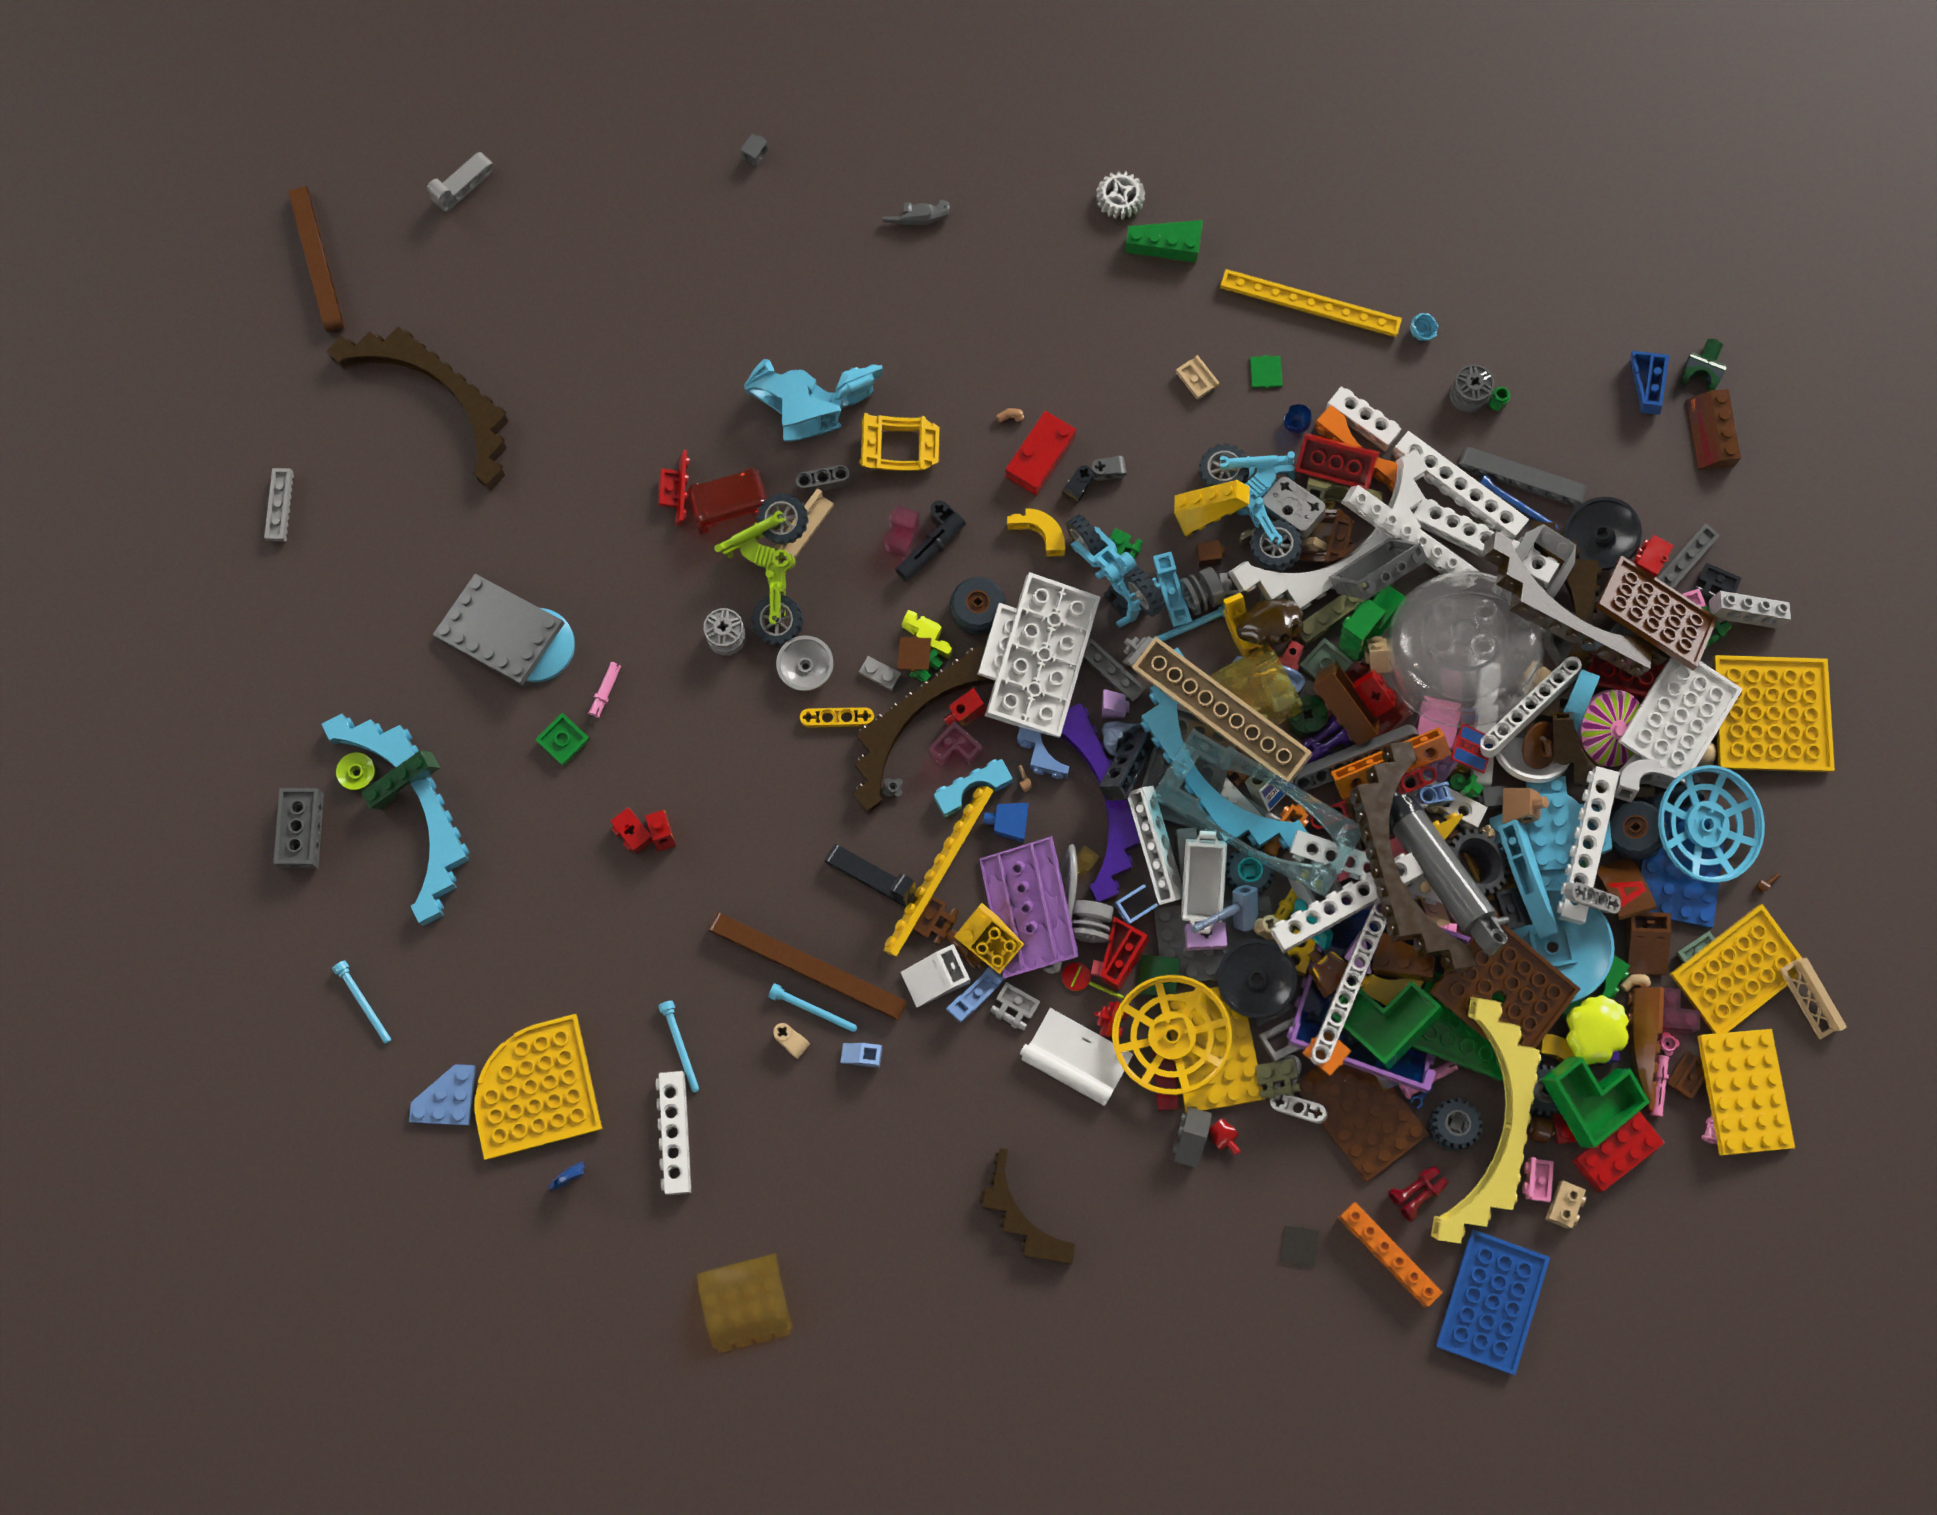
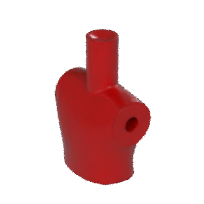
M1223 1118L1209 1128L1208 1134L1219 1151L1228 1147L1234 1156L1241 1152L1233 1142L1239 1136L1238 1132Z

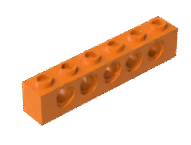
M1440 727L1404 741H1411L1416 760L1404 775L1451 755L1446 737ZM1382 751L1331 772L1342 799L1350 798V792L1357 785L1369 784L1366 779V771L1374 764L1385 763L1382 758Z
M1356 1202L1352 1203L1338 1217L1424 1308L1429 1307L1443 1293Z

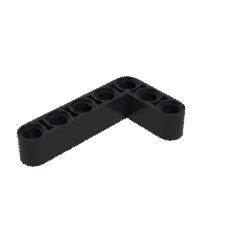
M837 844L832 846L824 860L835 869L904 907L908 905L916 891L915 881L902 873L895 877Z

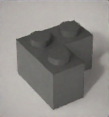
M1189 1107L1187 1114H1182L1181 1126L1177 1134L1180 1140L1179 1142L1175 1141L1172 1150L1173 1153H1176L1174 1162L1194 1168L1198 1167L1207 1140L1212 1113Z

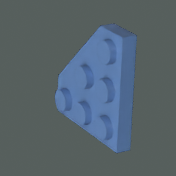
M453 1065L411 1102L409 1122L470 1126L476 1066Z

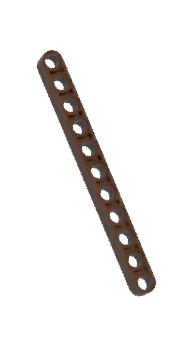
M715 913L707 929L732 943L895 1020H899L907 1004L905 1000L722 913Z

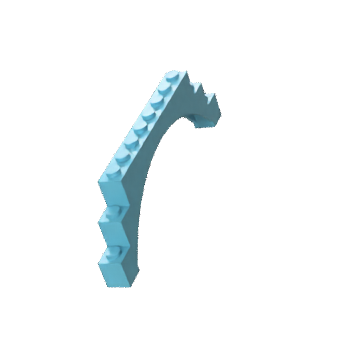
M1178 647L1174 649L1177 653L1183 656ZM1154 685L1150 687L1149 697L1155 705H1158L1141 716L1142 722L1140 724L1146 733H1151L1153 736L1151 740L1156 748L1160 747L1164 752L1162 756L1165 761L1173 765L1175 768L1173 772L1179 780L1182 778L1185 782L1184 788L1187 793L1194 795L1196 806L1200 811H1205L1207 814L1206 820L1210 826H1215L1219 831L1217 836L1221 841H1225L1229 846L1248 833L1247 838L1250 843L1261 848L1278 836V842L1283 849L1287 848L1289 851L1296 830L1308 833L1299 820L1296 822H1286L1261 817L1240 808L1219 794L1200 774L1187 752L1179 727L1177 703Z
M343 714L322 723L328 739L334 745L343 743L368 750L382 757L395 767L419 751L416 745L412 746L410 742L412 736L409 730H404L401 725L383 732L380 724H375L370 719L355 727L351 718H346ZM432 777L411 783L425 812L430 840L427 874L415 904L411 905L418 923L422 926L444 916L442 912L444 906L438 897L457 888L454 883L457 879L450 870L469 861L467 856L469 850L465 843L461 844L459 840L461 834L457 827L453 828L451 824L453 818L448 810H444L442 805L445 802L440 794H436L434 789L437 786Z

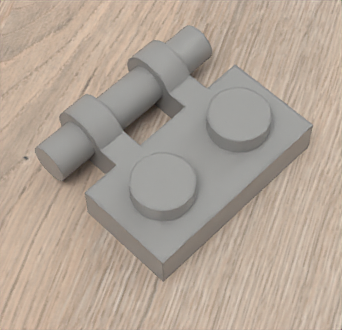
M1006 982L996 999L1002 1003L1001 1008L993 1005L990 1012L996 1015L997 1019H1003L1010 1023L1011 1027L1024 1031L1028 1024L1021 1021L1023 1016L1031 1020L1040 1001ZM1008 1007L1018 1012L1016 1017L1006 1012Z

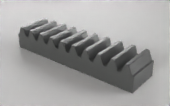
M1090 638L1088 640L1083 656L1084 661L1091 668H1094L1096 673H1099L1102 678H1105L1107 683L1116 688L1118 693L1126 695L1129 703L1133 704L1146 691V688L1093 639Z

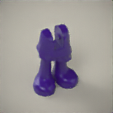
M1332 715L1328 718V725L1313 737L1305 738L1300 744L1312 752L1311 758L1306 763L1309 764L1326 757L1325 755L1331 754L1329 750L1339 744L1350 747L1353 745V742L1349 739L1347 731L1342 729L1337 723L1336 717ZM1334 732H1338L1334 737H1332L1325 743H1320L1329 735L1333 734Z

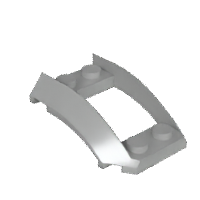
M1542 524L1525 533L1516 552L1523 562L1534 542L1564 560L1561 569L1546 590L1547 594L1554 598L1575 564L1576 544ZM1494 582L1493 585L1511 597V592L1501 588Z

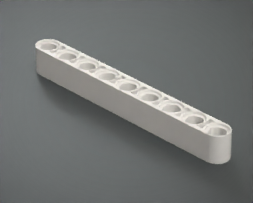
M1380 899L1375 902L1369 912L1312 1048L1310 1057L1315 1065H1323L1331 1057L1385 928V917L1377 911V906L1381 905ZM1375 923L1379 930L1373 932L1370 930L1369 924ZM1362 941L1369 942L1371 949L1365 950L1362 947ZM1360 959L1363 962V968H1357L1354 965V960ZM1352 977L1355 979L1356 985L1349 986L1346 978ZM1339 996H1346L1348 1004H1341L1338 999ZM1331 1014H1338L1341 1019L1340 1023H1334L1331 1020ZM1330 1032L1333 1040L1330 1042L1326 1041L1323 1038V1033ZM1317 1050L1325 1053L1324 1060L1317 1059L1315 1055Z

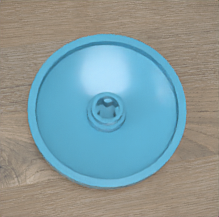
M541 608L563 620L565 624L526 681L543 682L558 676L567 668L573 658L575 650L573 632L562 616L549 609Z

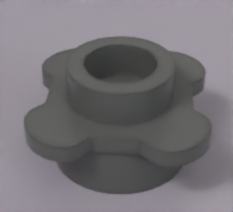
M886 778L884 780L885 790L883 792L885 796L900 797L902 795V779L897 778L893 780Z

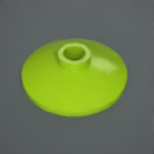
M358 752L344 756L336 768V776L339 783L350 790L365 788L373 780L375 774L372 760L367 755ZM360 770V774L355 776V771Z

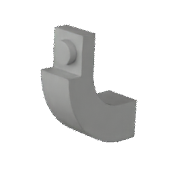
M1650 759L1634 761L1627 765L1619 776L1614 797L1632 802L1639 791L1640 784H1651L1667 789L1678 777L1679 773L1661 768L1660 761Z

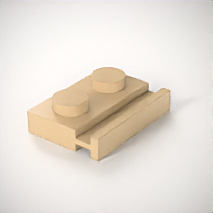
M1198 355L1176 369V374L1197 400L1212 391L1213 388L1219 386V381Z

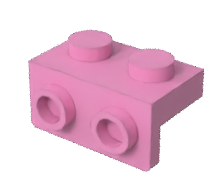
M1531 1157L1528 1159V1162H1525L1524 1173L1527 1174L1526 1182L1523 1183L1522 1189L1525 1199L1551 1202L1554 1161Z

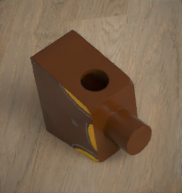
M1315 948L1308 954V957L1314 962V965L1308 972L1322 996L1326 998L1338 988L1348 963L1333 951L1323 956Z

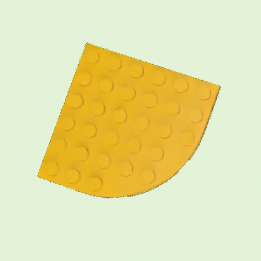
M577 1014L538 1023L516 1032L508 1040L501 1043L487 1060L478 1079L475 1095V1116L484 1160L603 1130Z

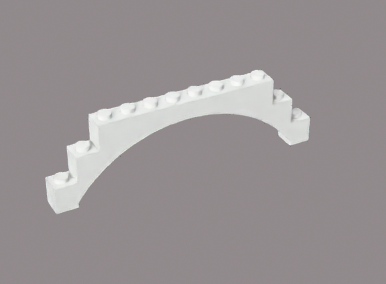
M1416 449L1395 461L1398 465L1396 482L1388 506L1415 526L1421 528L1411 510L1421 504L1420 501L1425 498L1415 480L1424 476L1423 472L1428 467ZM1375 528L1371 535L1348 556L1332 565L1315 571L1278 573L1251 566L1247 561L1229 571L1228 574L1239 592L1245 590L1249 592L1258 586L1266 600L1280 599L1285 594L1288 600H1293L1301 610H1304L1311 605L1310 601L1315 598L1318 600L1326 595L1325 591L1330 588L1332 590L1335 589L1329 576L1390 537Z

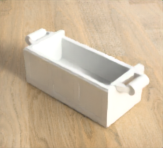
M1200 831L1196 840H1185L1181 918L1183 921H1191L1192 926L1194 921H1203L1223 910L1227 843L1225 841H1218L1215 831ZM1200 839H1215V841H1212V840H1200ZM1213 924L1196 933L1210 934Z

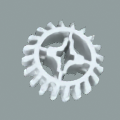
M1119 171L1117 175L1111 172L1110 178L1105 176L1104 181L1099 183L1096 195L1098 206L1102 207V212H1107L1108 217L1113 214L1115 219L1121 216L1122 220L1125 215L1129 218L1132 213L1136 215L1138 209L1141 210L1145 200V191L1143 190V184H1139V178L1134 179L1133 174L1127 176V172L1124 175H1120ZM1111 188H1114V191L1110 192V195H1106V193ZM1135 195V198L1130 203H1128V199H1130L1131 196Z

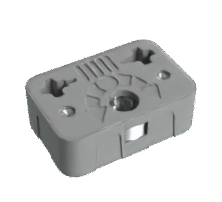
M1281 477L1263 497V504L1267 515H1270L1275 520L1287 521L1291 526L1294 525L1297 528V532H1300L1301 538H1307L1325 518L1324 502L1288 477Z

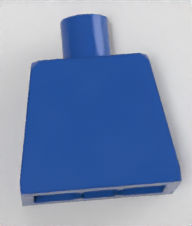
M1029 803L998 804L996 814L985 812L983 824L995 825L994 835L1024 843Z

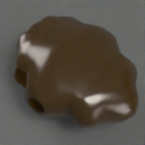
M1276 599L1258 602L1250 611L1241 615L1236 630L1237 635L1244 641L1258 645L1285 644L1291 641L1293 637L1300 635L1304 627V623L1301 621L1303 611L1293 600Z

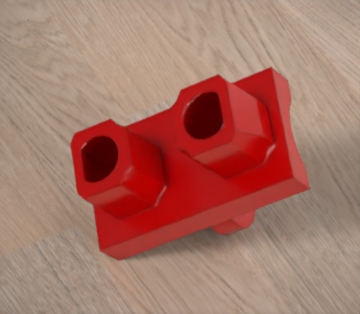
M1117 1001L1115 1003L1109 1002L1108 1007L1103 1006L1101 1012L1095 1011L1094 1016L1099 1018L1097 1025L1101 1026L1100 1036L1104 1038L1112 1037L1115 1014L1121 1003ZM1126 1012L1123 1013L1122 1021H1125L1128 1014ZM1119 1027V1038L1123 1031L1121 1027Z

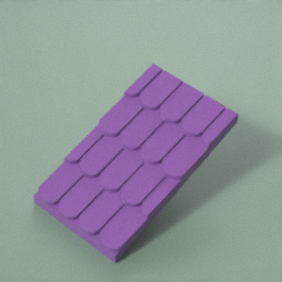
M1052 836L979 859L989 909L1024 943L1003 969V977H1011L1076 958L1078 956L1077 946Z

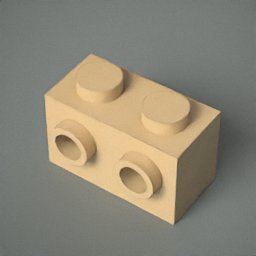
M1376 636L1368 639L1367 646H1363L1364 658L1366 664H1369L1370 671L1375 670L1376 673L1390 672L1389 648L1386 638Z
M1566 1181L1558 1182L1545 1220L1566 1229L1576 1226L1580 1217L1578 1215L1579 1208L1583 1207L1586 1201V1196L1584 1195L1586 1190Z

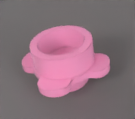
M1664 1032L1662 1038L1657 1041L1661 1045L1660 1049L1665 1052L1666 1056H1671L1673 1050L1680 1044L1679 1040L1668 1032Z

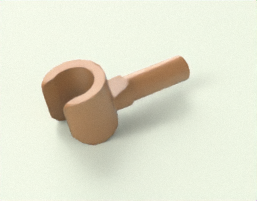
M1019 765L1018 768L1023 779L1019 785L1026 792L1032 788L1031 780L1027 778L1023 765Z

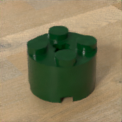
M1304 695L1296 699L1286 716L1290 732L1299 738L1313 737L1323 729L1327 721L1328 710L1322 701L1313 696Z

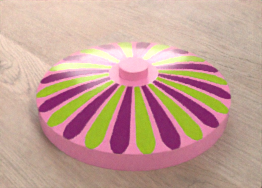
M1610 689L1594 695L1577 730L1578 738L1587 753L1602 766L1615 767L1622 765L1635 754L1618 742L1641 705L1633 695L1625 691Z

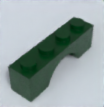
M420 750L361 793L369 808L382 810L396 800L395 796L402 788L415 781L426 779L439 770L440 766L432 752Z

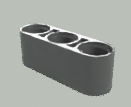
M843 465L802 472L796 477L797 489L801 494H812L817 488L821 491L843 488L850 483L849 470ZM840 474L846 475L843 479L837 478ZM820 478H827L826 482H819ZM803 481L809 482L806 486L801 485Z

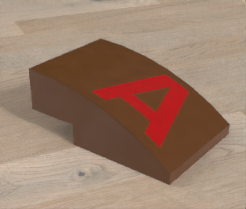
M1625 858L1598 866L1595 878L1596 883L1602 891L1613 894L1620 899V910L1618 913H1615L1619 920L1657 909L1650 889L1632 859Z

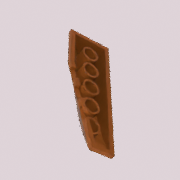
M1663 987L1635 988L1627 995L1629 1013L1626 1016L1629 1020L1627 1025L1632 1070L1650 1102L1644 1107V1110L1648 1112L1654 1110L1657 1083L1653 1081V1077L1657 1076L1659 1064L1655 1062V1058L1658 1056V1052L1660 1053L1661 1048L1657 1038L1659 1033L1662 1034Z

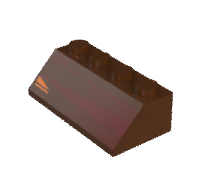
M1729 389L1712 390L1687 399L1686 405L1698 470L1735 467L1741 459Z

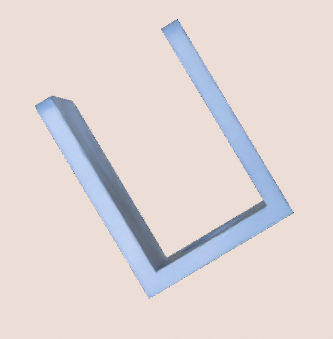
M1145 885L1140 886L1113 904L1122 920L1128 925L1158 906L1157 903L1131 920L1121 906L1122 902L1146 887Z

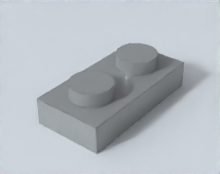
M867 656L859 670L860 675L893 691L901 677L900 672Z

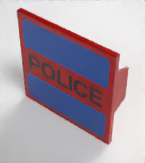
M1462 723L1459 733L1454 739L1451 748L1453 752L1450 759L1484 774L1489 758L1482 755L1480 742L1485 733ZM1486 744L1485 747L1491 749L1493 744Z

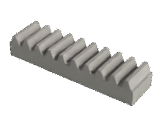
M272 468L264 536L266 541H287V521L289 520L288 513H290L289 506H291L290 499H292V478H294L291 469Z

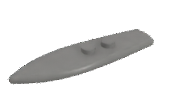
M1073 844L1069 845L1059 867L1071 919L1077 888V856ZM1062 962L1045 966L1042 969L1050 974L1059 972Z

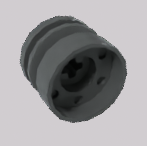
M1474 364L1459 370L1450 388L1452 404L1458 410L1467 413L1477 412L1482 409L1494 389L1492 374L1483 366Z
M1212 567L1199 571L1198 580L1193 574L1189 575L1188 579L1186 577L1180 579L1182 596L1194 615L1200 614L1201 610L1203 612L1207 611V602L1212 608L1224 604L1223 600L1226 599L1224 589Z

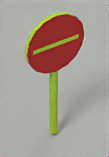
M1070 963L1062 972V982L1069 990L1081 991L1089 984L1115 997L1124 998L1123 995L1091 982L1090 971L1083 963Z

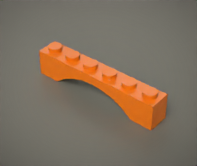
M1332 405L1316 420L1314 428H1316V431L1321 436L1362 447L1352 436L1345 416ZM1378 457L1373 476L1379 482L1385 483L1389 490L1393 492L1398 465L1396 462Z

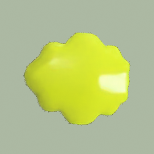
M1603 995L1587 998L1582 1001L1581 1006L1573 1008L1567 1015L1566 1021L1570 1032L1567 1034L1566 1042L1572 1049L1574 1057H1583L1587 1065L1609 1062L1613 1052L1625 1048L1629 1037L1626 1030L1629 1020L1624 1012V1007L1617 1004L1614 1000L1608 999Z

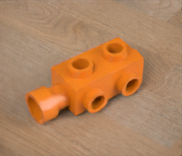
M1292 804L1290 808L1286 806L1280 814L1282 816L1280 821L1291 822L1290 818L1295 817L1305 828L1309 822L1306 820L1308 818L1307 810L1300 804L1296 806ZM1278 836L1262 848L1272 858L1277 856L1281 847L1278 842Z

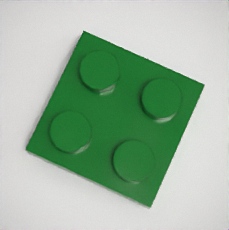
M561 713L535 740L564 766L590 738L567 716Z

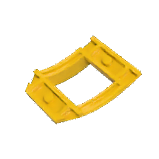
M868 413L863 414L860 427H862L861 459L859 460L861 466L883 470L915 471L924 470L938 463L939 427L934 423L931 424L926 420L925 416L919 418H898L881 415L871 416ZM882 430L919 431V461L881 459Z

